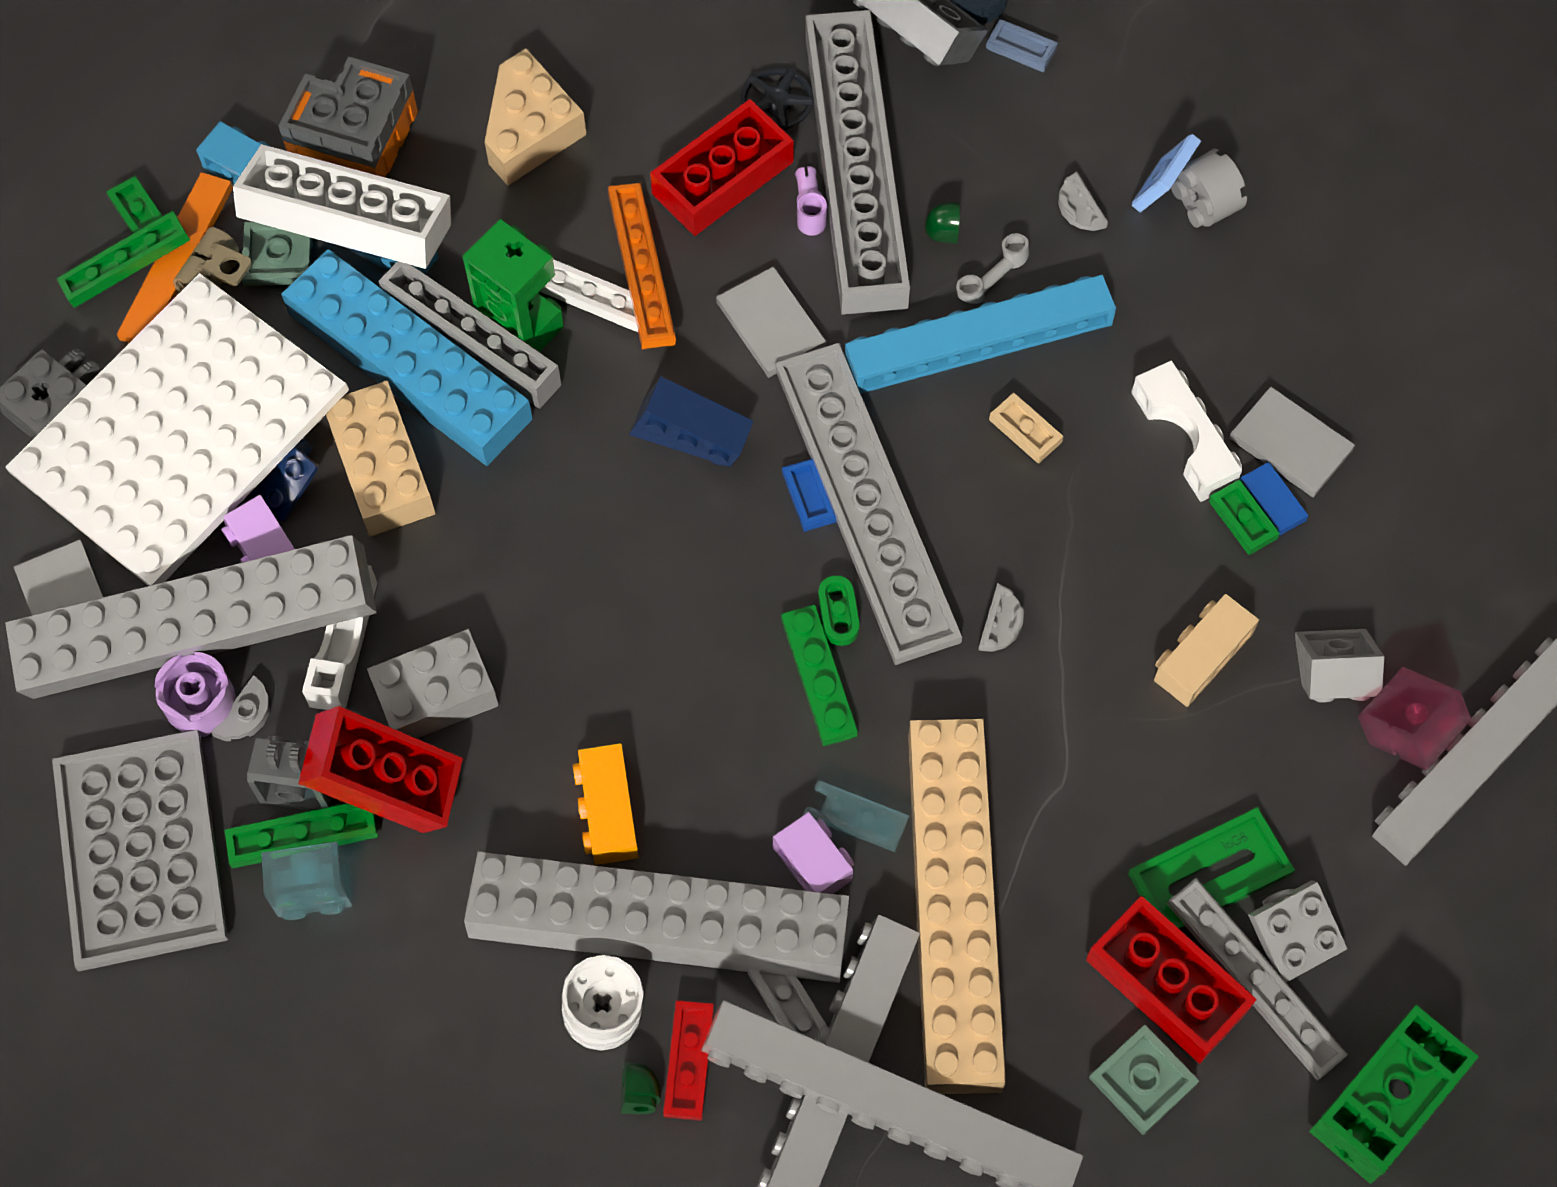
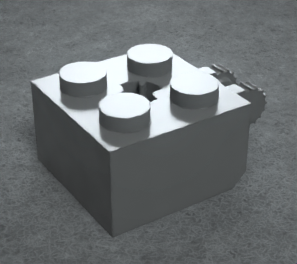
M75 348L57 362L41 349L0 387V411L12 423L34 439L98 375L100 366L90 360L72 374L85 360V354L81 350Z
M269 736L268 739H255L247 772V782L260 804L310 811L333 807L335 798L298 784L309 741H305L304 744L291 743L288 739L280 736Z

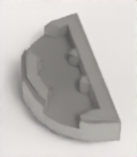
M1077 171L1065 179L1060 189L1058 205L1061 214L1070 224L1080 229L1095 231L1107 228L1108 221Z
M999 583L996 587L978 649L980 651L993 652L1006 648L1016 640L1023 626V608L1013 595L1011 589Z
M254 675L233 702L228 716L212 730L211 734L213 737L224 741L240 739L245 736L251 737L264 726L270 714L269 696L264 684Z

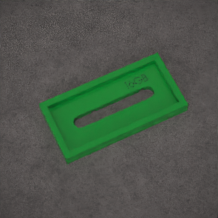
M1257 807L1129 869L1128 875L1139 895L1144 897L1181 930L1186 928V926L1166 904L1174 897L1169 893V886L1226 859L1240 850H1250L1254 855L1252 861L1203 884V887L1224 909L1293 875L1295 869Z

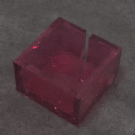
M1404 667L1397 672L1358 716L1370 745L1394 756L1398 753L1401 759L1425 770L1433 764L1471 721L1461 691Z

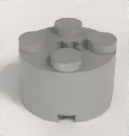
M1212 149L1188 162L1171 187L1174 196L1178 200H1182L1188 210L1189 221L1196 228L1202 225L1209 227L1241 210L1247 203V195L1241 197L1240 189L1245 184L1237 166L1226 154L1221 157L1217 155L1218 149Z

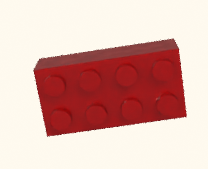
M749 99L651 171L652 195L696 236L791 165L794 158V140Z
M338 706L316 714L298 784L418 832L426 833L445 828L448 825L463 758Z
M1142 896L1091 947L1086 958L1089 964L1199 1064L1239 1023L1257 1001L1251 993Z

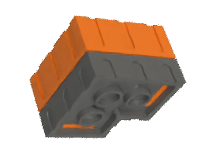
M349 56L344 64V70L342 74H339L336 82L317 79L316 76L305 73L279 124L286 151L385 178L396 160L399 148L402 147L408 135L412 121L415 120L418 114L410 75Z

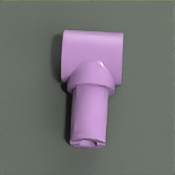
M803 167L795 173L799 195L796 198L797 226L802 233L814 236L823 232L826 227L827 202L822 193L818 191L816 169L807 167L808 175L806 177Z

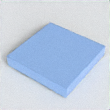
M1193 134L1188 135L1166 153L1157 163L1132 201L1133 204L1131 206L1142 212L1172 187L1201 141Z

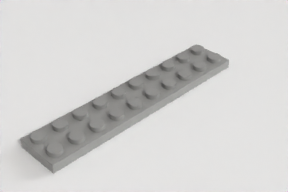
M836 343L776 362L777 376L810 457L815 463L836 516L837 524L894 664L897 665L960 644L962 642V635L840 344Z

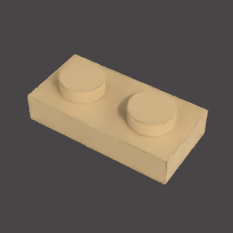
M1015 393L1011 394L989 416V421L1038 464L1063 441L1064 436Z

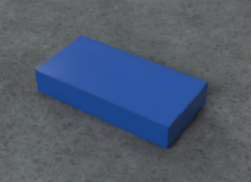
M813 459L782 467V474L803 531L806 532L837 522Z
M1269 462L1240 477L1242 484L1280 533L1279 536L1307 521L1308 514Z

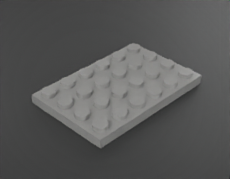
M192 730L52 759L75 968L78 971H84L227 941V927L202 741L199 731Z

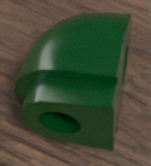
M960 203L939 204L928 213L925 231L931 239L937 242L957 244Z
M625 1061L621 1081L620 1114H651L655 1112L656 1105L661 1102V1091L657 1076L650 1068L643 1064Z

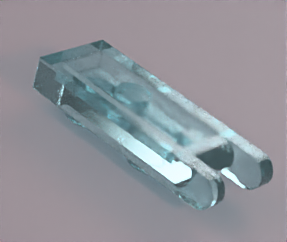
M817 781L814 789L821 794L827 795L821 811L812 807H806L803 815L810 812L816 821L821 819L831 828L896 852L908 823L909 815L825 782Z

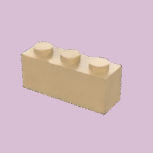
M1227 594L1217 603L1213 600L1210 601L1201 612L1199 617L1202 620L1198 625L1193 627L1190 624L1177 640L1180 643L1173 652L1167 649L1155 664L1158 671L1154 681L1186 707L1195 700L1253 635L1259 622L1258 618Z

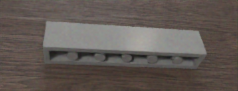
M397 261L379 280L380 288L527 398L530 403L539 409L561 386L557 364L412 265Z

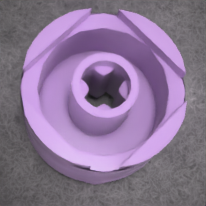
M193 652L194 654L183 657L182 655L175 656L161 667L155 678L157 703L168 721L179 731L198 730L201 737L208 736L230 713L233 702L237 698L234 687L224 668L214 657L202 652Z

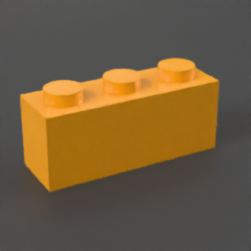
M621 743L578 750L579 763L573 764L575 784H583L584 797L577 799L580 819H588L589 831L582 832L585 854H593L595 865L638 859Z

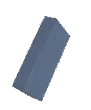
M1000 19L986 43V49L1044 73L1057 50L1058 42Z

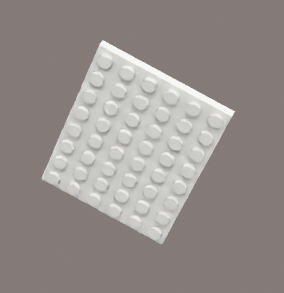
M199 273L5 468L148 586L164 583L223 522V516L233 511L349 391V388L340 378Z

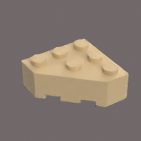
M527 49L519 52L499 66L485 137L488 163L508 186L586 135L584 112Z

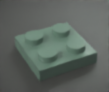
M244 222L243 255L251 259L252 265L242 279L243 285H291L312 265L313 238L257 222Z
M1146 1025L1140 1028L1089 1077L1142 1135L1152 1128L1199 1082Z

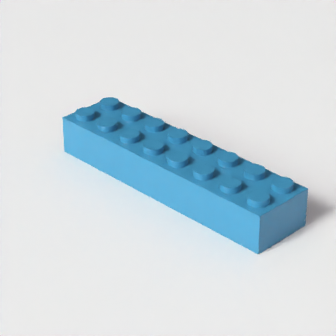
M329 249L281 294L288 314L377 383L388 381L394 396L484 465L488 466L533 420L527 398Z

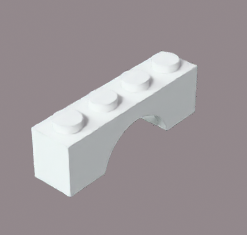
M1171 360L1136 376L1132 395L1148 420L1161 419L1173 422L1183 428L1190 436L1194 453L1188 459L1183 475L1199 501L1202 502L1210 498L1214 493L1236 482L1242 472L1240 459L1236 453L1229 451L1224 443L1221 429L1216 424L1213 425L1206 415L1203 401L1199 397L1195 398L1184 372L1177 370Z
M368 565L374 595L377 581L372 567ZM369 615L326 626L321 648L316 657L310 659L302 690L309 707L329 710L340 706L346 709Z

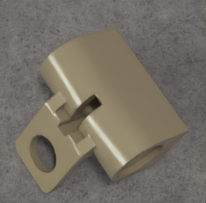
M210 227L174 278L173 284L179 294L200 273L218 287L223 282L231 286H237L251 267L252 262L249 257L240 254L238 246L231 236L220 229ZM239 262V269L235 273L229 274L231 269Z

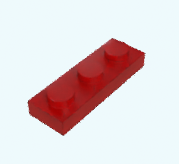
M676 1000L663 1111L664 1117L702 1121L709 1054L701 1051L713 1022L714 1004Z

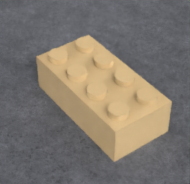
M388 381L344 395L326 413V417L369 537L435 515L429 491Z

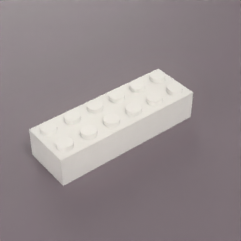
M262 144L233 186L236 216L239 218L424 269L427 268L451 226L450 195Z

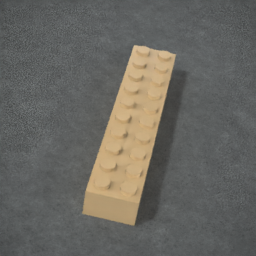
M983 719L910 720L908 743L917 932L920 933L918 937L925 1088L939 1094L1001 1093L1005 1085L984 722Z

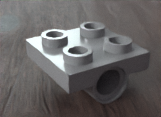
M1311 880L1294 890L1286 889L1276 892L1263 901V907L1248 914L1271 966L1285 982L1347 950L1343 937L1316 881Z

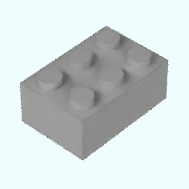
M469 629L367 668L390 728L416 739L499 706L495 691Z

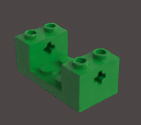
M499 219L463 255L473 305L476 310L540 352L564 327L562 309L558 303L549 297L545 299L538 294L555 276L553 255L545 246L541 244L535 245L527 239V236L516 225L510 226Z
M1415 1005L1309 1132L1371 1184L1388 1169L1479 1056L1419 1006ZM1398 1079L1407 1085L1409 1094L1406 1099H1397L1390 1093L1389 1082L1391 1080Z

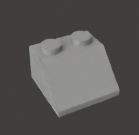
M1366 629L1295 632L1301 684L1309 699H1314L1318 702H1331L1334 698H1350L1352 700L1364 701L1370 697L1382 696L1384 655Z

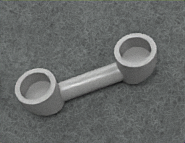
M1021 234L1007 236L1002 242L1004 258L981 279L975 275H967L960 278L956 284L958 297L962 301L971 304L984 301V293L1011 268H1018L1027 261L1029 257L1028 239Z

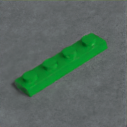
M171 211L61 275L57 280L68 301L75 308L190 241V238L174 211Z
M811 605L781 614V621L822 745L827 746L857 737L858 731L816 606Z
M348 803L224 830L229 864L232 869L378 837L375 815Z

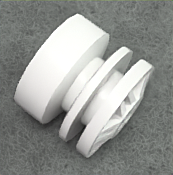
M600 955L586 958L573 967L564 983L562 1015L565 1028L575 1041L586 1048L602 1051L617 1048L632 1037L639 1026L643 1001L641 980L632 966L617 957ZM608 1003V1013L604 1010L596 1013L595 1004L603 1006Z

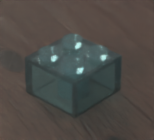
M337 842L261 853L264 896L278 917H283L285 920H297L306 916L305 913L320 911L321 914L331 915L342 912L343 908L353 907L349 863Z

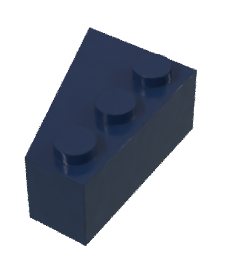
M660 376L643 400L629 435L709 460L717 465L731 467L740 456L754 421Z

